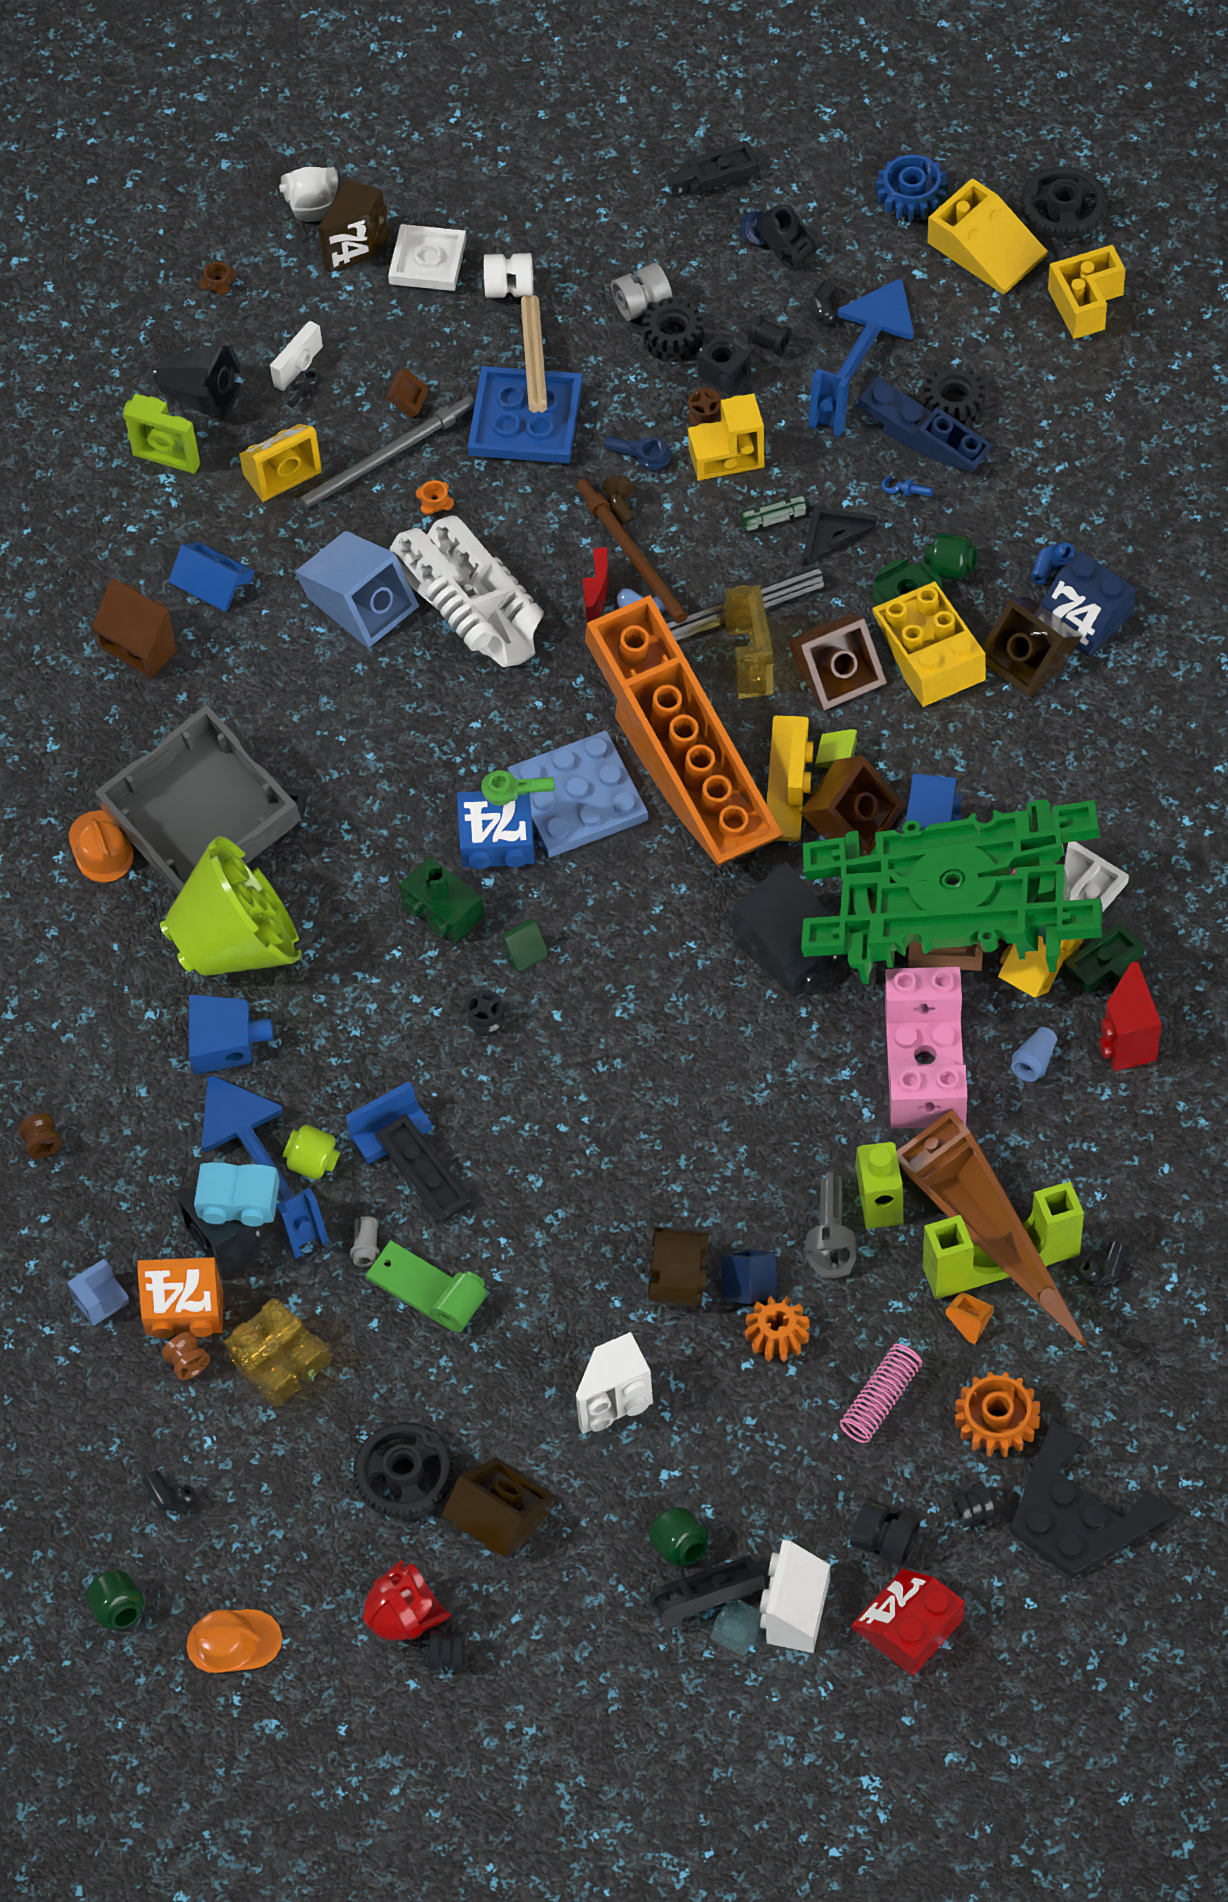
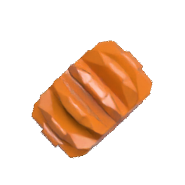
M771 1295L768 1298L767 1306L756 1302L754 1313L746 1316L748 1328L745 1330V1338L748 1342H752L754 1354L765 1351V1359L768 1362L773 1358L774 1354L779 1355L783 1362L787 1360V1352L799 1356V1353H801L800 1344H807L809 1341V1332L806 1330L810 1328L808 1316H802L803 1307L801 1304L790 1307V1299L787 1296L781 1303H776Z

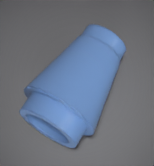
M1046 1027L1039 1028L1012 1055L1011 1069L1017 1077L1027 1082H1034L1045 1075L1057 1042V1035L1052 1030Z

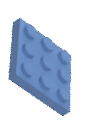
M607 731L508 767V772L516 779L554 777L555 791L530 793L533 826L549 858L648 821V812Z

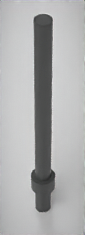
M469 395L449 408L444 406L433 413L434 417L300 497L302 505L305 509H309L440 428L445 430L454 425L457 418L475 407L474 399Z

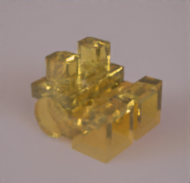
M272 1298L262 1306L261 1312L247 1323L240 1324L233 1330V1334L224 1341L226 1348L229 1350L228 1354L235 1366L254 1384V1387L274 1409L301 1388L298 1377L306 1384L331 1363L327 1344L317 1335L313 1336L304 1328L302 1322L277 1298Z

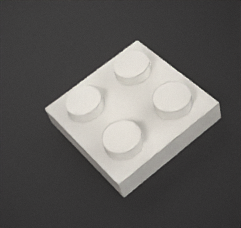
M401 224L388 275L389 284L455 291L467 240L466 231Z

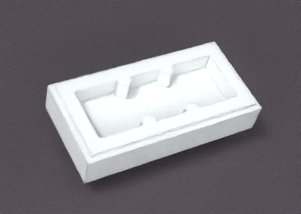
M309 321L270 364L273 386L283 392L301 371L309 367L312 358L323 347L319 325Z

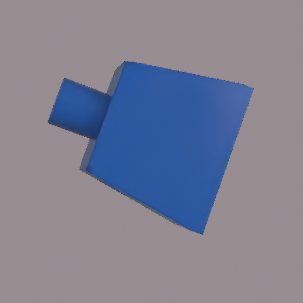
M189 995V1058L193 1074H202L249 1064L253 1060L252 1042L273 1041L272 1019L252 1020L247 1000Z

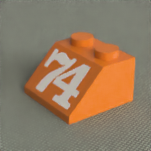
M215 1257L138 1260L141 1319L146 1336L152 1335L156 1338L165 1339L184 1332H192L196 1337H207L212 1333H223V1288Z

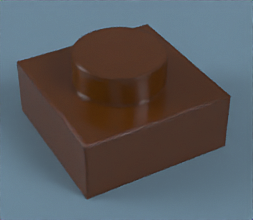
M404 368L396 373L386 399L411 418L419 414L429 387Z

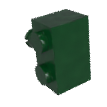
M430 857L399 884L402 899L401 905L405 911L413 917L419 916L427 922L435 935L440 938L445 936L454 944L485 916L482 896Z

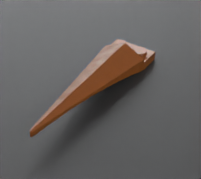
M951 1109L897 1150L899 1164L918 1189L948 1218L961 1215L971 1240L1080 1345L1086 1347L1084 1336L983 1149L960 1117Z

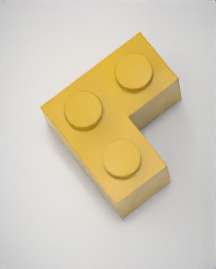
M1113 245L1050 264L1048 291L1073 339L1105 330L1106 300L1122 296L1124 293L1126 269Z
M755 394L737 395L721 400L720 422L702 423L688 428L689 452L698 481L765 467L764 425Z
M1039 936L1038 951L1026 952L1024 960H1019L1016 943H1013V945H1009L1001 956L1000 964L1003 966L998 977L1037 998L1049 992L1063 961L1078 953L1084 939L1061 940L1056 972H1049L1045 956L1046 945L1043 943L1042 936Z

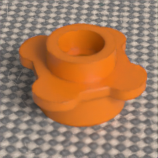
M431 480L416 490V497L422 503L421 512L423 514L432 515L434 512L441 511L442 509H452L454 500L448 495L449 486L447 483Z

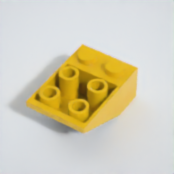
M973 178L928 217V244L1003 295L1048 254L1045 247L996 193Z
M932 582L873 608V614L906 683L923 707L986 680L985 652L936 582Z

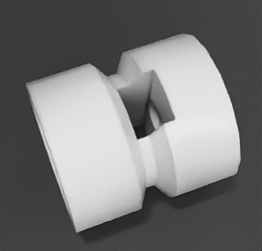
M532 253L513 254L510 259H506L504 254H485L484 285L486 298H504L509 292L514 297L532 296ZM508 273L516 274V276L508 278Z

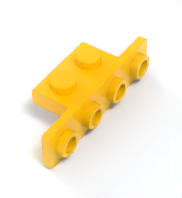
M777 715L773 717L767 806L783 833V837L777 839V841H800L802 814L800 811L803 809L804 793H810L811 772H805L806 763L813 762V742L808 741L809 719L807 717Z

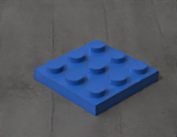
M481 366L467 447L468 456L570 463L583 384L582 373L545 371L547 409L543 413L540 411L533 413L529 410L526 369Z

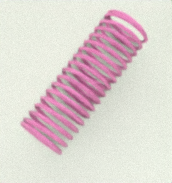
M903 1344L893 1345L890 1352L887 1353V1356L880 1363V1366L877 1367V1371L874 1372L867 1385L864 1386V1390L860 1391L857 1399L854 1400V1404L850 1406L844 1418L840 1420V1427L848 1436L861 1443L870 1442L872 1434H875V1430L879 1429V1425L882 1424L885 1415L889 1414V1410H892L895 1401L899 1400L898 1396L902 1395V1391H905L908 1382L912 1381L911 1377H914L915 1373L918 1372V1368L922 1367L923 1362L915 1351ZM896 1349L910 1354L918 1361L919 1365H916L914 1361L904 1354L897 1352ZM860 1401L864 1402L868 1407L862 1405ZM851 1416H854L858 1421L853 1420ZM843 1422H845L849 1429H851L855 1434L867 1440H860L852 1434H850L844 1427ZM850 1424H852V1425H854L855 1427H857V1428H858L859 1430H861L866 1436H864V1435L860 1434L859 1432H857L854 1428H852V1427L850 1426Z

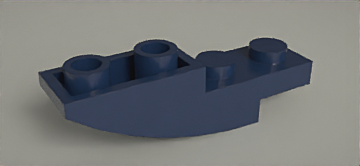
M879 376L873 380L861 395L856 405L883 423L882 432L899 443L933 460L959 469L974 472L993 447V444L938 407L933 412L929 411Z

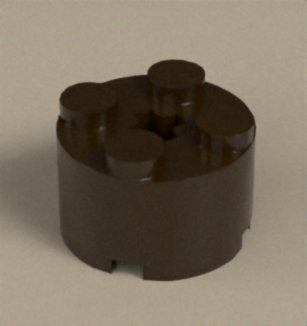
M654 1227L652 1240L654 1250L650 1259L648 1303L685 1307L702 1306L703 1290H705L707 1267L704 1266L705 1255L707 1256L709 1233L698 1230Z

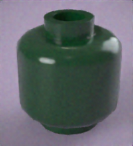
M939 533L935 537L933 544L926 545L924 562L930 565L931 570L938 573L940 578L964 580L969 573H974L978 549L976 545H972L971 539L966 535Z
M676 1507L664 1510L654 1518L649 1538L651 1545L669 1564L673 1566H688L699 1561L705 1554L708 1532L688 1509Z
M120 1570L108 1571L97 1575L88 1586L85 1595L86 1604L102 1627L111 1630L125 1629L133 1625L138 1620L144 1605L143 1595L132 1578L126 1572Z

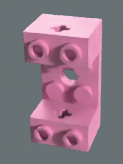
M960 967L885 969V1015L891 1128H927L951 1109L956 1112L966 1125L967 1081L966 1065H963ZM928 1052L935 1057V1060L930 1064H921L916 1061L915 1057L919 1053Z

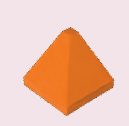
M960 1292L948 1306L945 1314L968 1342L975 1345L992 1316L995 1307L969 1294Z

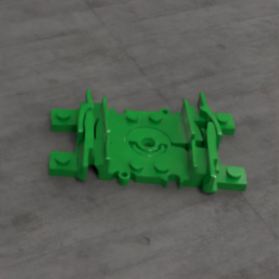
M1036 800L1029 802L1027 810L1002 814L997 810H993L994 817L988 823H979L976 813H972L967 819L930 824L923 831L918 821L910 820L903 825V834L895 830L876 832V846L872 850L871 855L865 856L859 831H851L845 835V838L803 843L804 873L807 881L841 876L842 880L840 916L803 919L801 948L804 957L848 954L849 966L851 968H858L862 984H869L873 962L886 961L888 968H894L895 951L905 956L906 947L914 942L921 943L923 954H927L933 948L964 947L977 943L980 944L982 951L993 952L998 947V939H1002L1007 944L1016 943L1019 960H1024L1026 952L1038 951L1039 936H1042L1043 943L1046 945L1045 956L1049 972H1056L1061 940L1102 937L1103 907L1101 898L1070 900V888L1064 864H1055L1061 860L1060 857L1064 856L1063 843L1100 838L1095 800L1053 806V812H1051L1048 800ZM1014 868H1015V869H1016L1015 875H1010V874L1012 873V871L1014 870ZM951 880H959V882L954 885L947 884V882Z

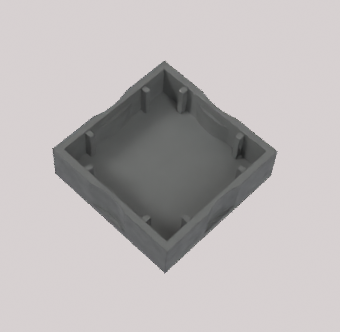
M205 705L169 733L152 752L132 762L94 792L101 809L121 829L128 840L177 896L207 846L216 837H226L245 852V856L241 859L247 864L297 825V822L302 821L297 804L265 768L258 765L247 755L239 739L208 705Z

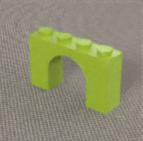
M1071 1181L1034 1192L1032 1213L1023 1223L1045 1266L1080 1255L1084 1212ZM961 1215L924 1226L923 1270L935 1300L1010 1277L979 1246L971 1241Z

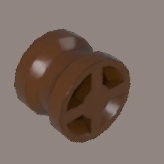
M701 388L690 395L688 409L689 422L692 427L702 423L721 421L722 398L719 393L709 388Z
M48 1113L35 1114L19 1124V1134L23 1140L27 1141L25 1149L28 1157L32 1159L46 1158L58 1152L62 1147L63 1142L60 1134L54 1131L56 1124L52 1115Z

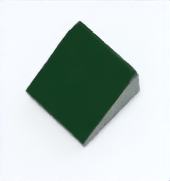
M534 918L525 921L502 935L504 954L518 972L525 970L548 956L547 948Z

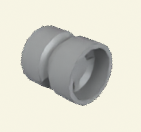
M652 263L638 269L636 276L626 274L611 282L616 305L627 321L645 315L648 307L652 309V305L656 302L659 306H662L663 299H668V303L673 301L668 279L657 263Z

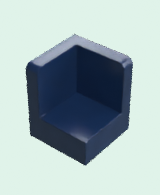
M744 1249L721 1255L724 1300L754 1304L768 1300L770 1295L773 1298L777 1297L775 1252Z

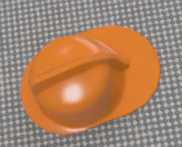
M104 811L88 812L78 817L71 825L69 843L83 875L92 881L107 883L120 879L130 870L134 860L132 844Z
M215 1610L208 1613L193 1626L188 1635L186 1648L189 1658L194 1665L207 1673L251 1670L263 1667L275 1659L281 1649L282 1633L279 1624L273 1617L260 1610Z

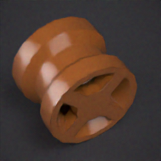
M184 1332L172 1338L165 1345L161 1353L167 1363L174 1365V1373L180 1380H188L195 1377L210 1362L209 1354L206 1350L197 1346L198 1340L192 1332Z

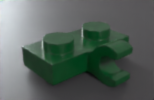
M1120 922L1104 933L1101 938H1097L1064 962V971L1088 994L1109 978L1114 981L1117 987L1128 968L1127 966L1144 954L1145 945Z

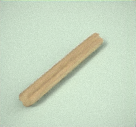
M525 295L521 299L528 405L531 412L540 411L543 413L547 409L539 298L536 295L530 297Z

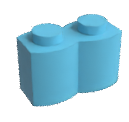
M218 1162L200 1164L194 1202L198 1218H202L210 1224H223L225 1221L239 1220L248 1226H261L263 1223L274 1222L280 1182L277 1169L257 1164L241 1166Z

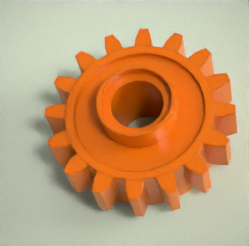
M988 1372L987 1377L981 1380L976 1376L972 1378L971 1388L962 1387V1399L956 1400L955 1412L958 1413L955 1415V1427H962L960 1434L962 1441L970 1438L973 1439L972 1450L976 1451L982 1445L986 1447V1455L989 1457L993 1454L994 1449H1000L1002 1456L1007 1457L1009 1447L1013 1446L1015 1450L1021 1452L1023 1450L1022 1439L1028 1442L1034 1440L1035 1431L1033 1429H1039L1040 1417L1037 1416L1040 1413V1402L1033 1401L1034 1390L1033 1388L1025 1389L1022 1378L1017 1380L1009 1378L1008 1372H1004L1002 1376H994L992 1372ZM993 1410H1000L1004 1412L1006 1415L996 1417L991 1415L989 1412Z

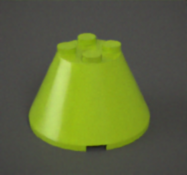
M218 836L209 843L168 911L165 920L160 923L163 934L168 940L174 941L180 951L177 954L179 962L187 972L195 969L203 976L274 967L296 962L302 955V951L299 949L295 952L294 943L299 940V937L283 903L260 869L256 868L251 871L241 859L245 856V852L234 842L223 836Z

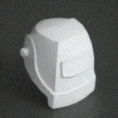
M304 167L281 176L280 192H283L286 202L289 203L295 217L299 221L313 222L324 219L336 197L338 187L337 170L334 167Z

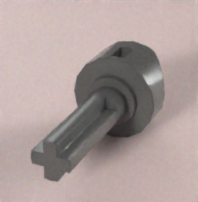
M834 1172L826 1173V1177L821 1178L820 1226L811 1229L806 1235L805 1256L816 1273L823 1278H839L848 1275L856 1260V1236L852 1230L842 1226L843 1177L835 1176ZM838 1257V1265L832 1263V1258Z

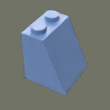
M346 530L295 571L307 598L368 648L419 607L395 553Z

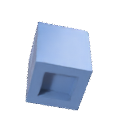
M106 1259L99 1261L67 1282L73 1301L92 1326H95L130 1302L129 1296L114 1278L111 1266Z

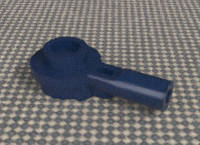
M607 436L605 440V449L638 457L639 464L647 470L662 469L671 460L670 447L660 438H643L637 442Z

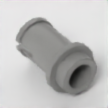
M362 1216L360 1220L357 1218L354 1221V1247L350 1250V1257L355 1265L366 1268L372 1267L380 1256V1250L377 1248L378 1221L373 1217Z

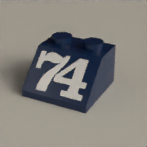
M1080 551L1058 573L1041 606L1082 635L1076 648L1089 657L1134 613L1136 588Z

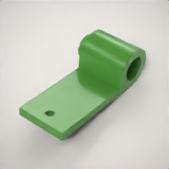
M392 1240L389 1241L365 1277L434 1321L455 1332L463 1331L487 1296V1291L484 1288L485 1282L478 1275L467 1271L465 1274L456 1273L452 1278Z

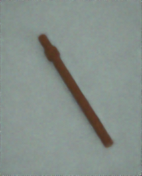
M583 478L579 480L576 487L587 501L586 507L595 518H599L674 621L677 624L683 623L687 619L688 614L611 512V505L603 494L597 493L588 479Z

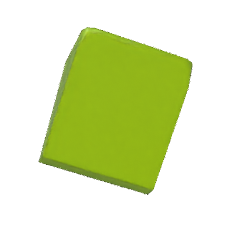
M849 729L822 734L815 767L830 769L836 759L854 757L857 745V730Z

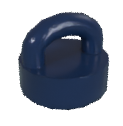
M749 212L741 221L738 235L743 237L749 244L763 245L767 243L760 236L756 226L758 217L764 212Z

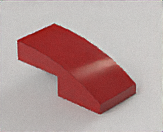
M607 547L593 549L595 577L582 578L587 623L601 616L607 599L609 585Z

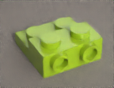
M135 393L133 399L126 402L123 410V419L126 421L128 430L127 438L130 440L133 456L195 474L201 463L193 423L180 416H170L167 402H163L153 396L146 397Z

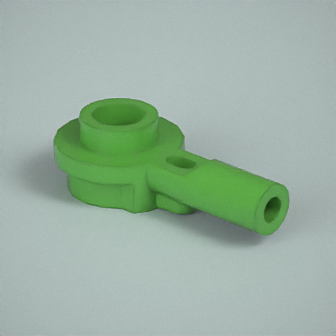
M498 770L485 776L481 789L483 796L490 803L503 806L511 801H516L518 795L555 791L554 777L516 779L511 773Z

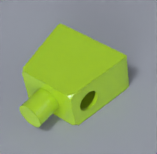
M886 1142L857 1147L855 1167L866 1229L903 1225V1187L895 1143ZM887 1195L888 1203L878 1204L875 1202L878 1197Z

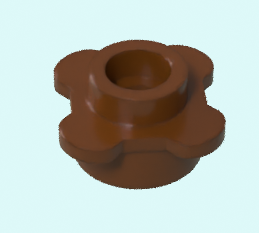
M212 262L205 267L203 272L204 278L199 280V287L204 291L212 290L219 295H226L230 292L229 286L231 282L237 279V272L223 262Z

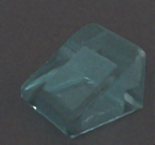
M737 1598L730 1600L716 1618L711 1639L741 1655H746L762 1629L760 1628L762 1613H760L759 1609Z

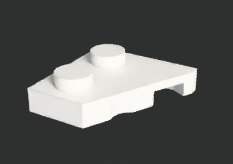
M1068 842L1064 866L1070 888V900L1101 898L1104 912L1127 885L1129 875L1077 842Z

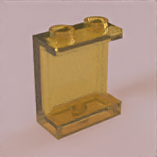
M741 585L725 590L727 634L747 633L750 640V646L735 647L738 699L772 695L773 653L761 586Z

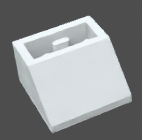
M631 1332L597 1346L593 1351L576 1393L579 1428L582 1434L591 1430L601 1431L609 1427L614 1420L625 1415H638L645 1411L650 1404H653L651 1371Z
M783 1540L780 1553H772L768 1576H771L769 1590L764 1589L760 1605V1613H762L760 1628L766 1629L767 1644L814 1653L830 1582V1565L795 1543Z

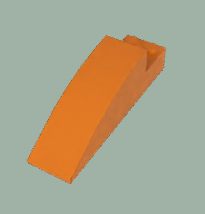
M651 595L588 622L586 625L585 642L617 699L616 720L667 802L716 865L725 864L783 837L782 831Z

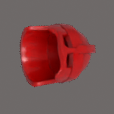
M403 1560L399 1561L386 1574H383L373 1582V1587L369 1591L364 1603L363 1621L375 1635L388 1641H402L405 1639L411 1641L422 1635L424 1631L444 1622L452 1616L436 1599L414 1564H409L402 1568L404 1565Z

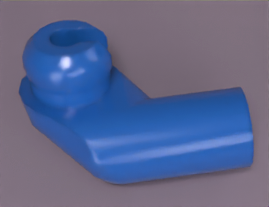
M1063 542L1042 549L1032 570L1031 581L1038 585L1046 584L1051 570L1067 565L1074 558L1075 548L1073 545Z

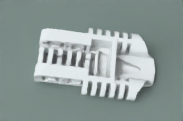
M452 515L437 520L432 525L428 534H425L421 529L414 528L397 535L389 551L395 553L410 587L441 612L444 619L448 620L449 625L456 629L459 637L464 638V643L471 651L479 650L482 654L490 656L502 667L519 665L534 656V631L543 618L544 611L537 603H533V598L529 594H525L526 590L522 585H518V580L514 576H510L508 568L503 566L499 558H493L462 520Z

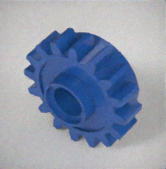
M915 154L898 156L892 162H886V169L879 170L878 180H876L878 204H885L886 213L895 210L897 219H900L903 214L908 215L909 221H913L915 215H920L923 220L927 219V212L934 213L939 205H943L946 202V195H948L949 181H947L946 171H940V163H934L927 156Z

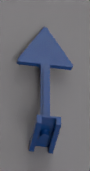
M897 279L838 309V317L865 325V328L837 375L821 369H817L812 377L808 427L815 429L819 422L834 427L833 435L840 437L845 429L849 383L878 333L884 331L909 340L913 339L914 331L901 279Z
M209 1076L201 1143L203 1151L208 1152L234 1138H239L255 1164L271 1166L277 1169L253 1129L283 1114L282 1106L220 1078ZM277 1169L280 1180L277 1199L280 1203L276 1204V1208L288 1247L296 1259L302 1256L299 1246L317 1237L322 1245L329 1242L317 1199L311 1189L307 1188L294 1195Z

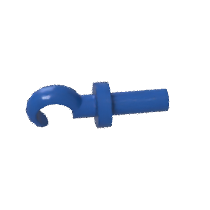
M888 476L881 484L882 490L887 494L903 491V495L908 497L912 493L930 497L933 495V488L914 485V481L911 479H906L905 483L898 482L896 486L888 488L886 485L892 480V477Z

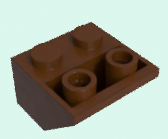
M113 578L107 586L92 625L96 646L152 679L177 651L169 615L170 612L162 602L158 600L152 601L143 596L133 585H124Z

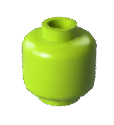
M303 1125L299 1131L293 1129L282 1157L287 1158L286 1164L291 1171L317 1180L322 1177L325 1170L333 1172L340 1152L334 1149L336 1144L334 1135L310 1125Z

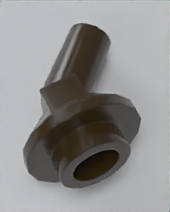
M613 475L611 478H606L602 483V488L608 495V502L611 503L612 508L623 525H625L635 517L624 500L635 494L636 487L629 478L622 475Z

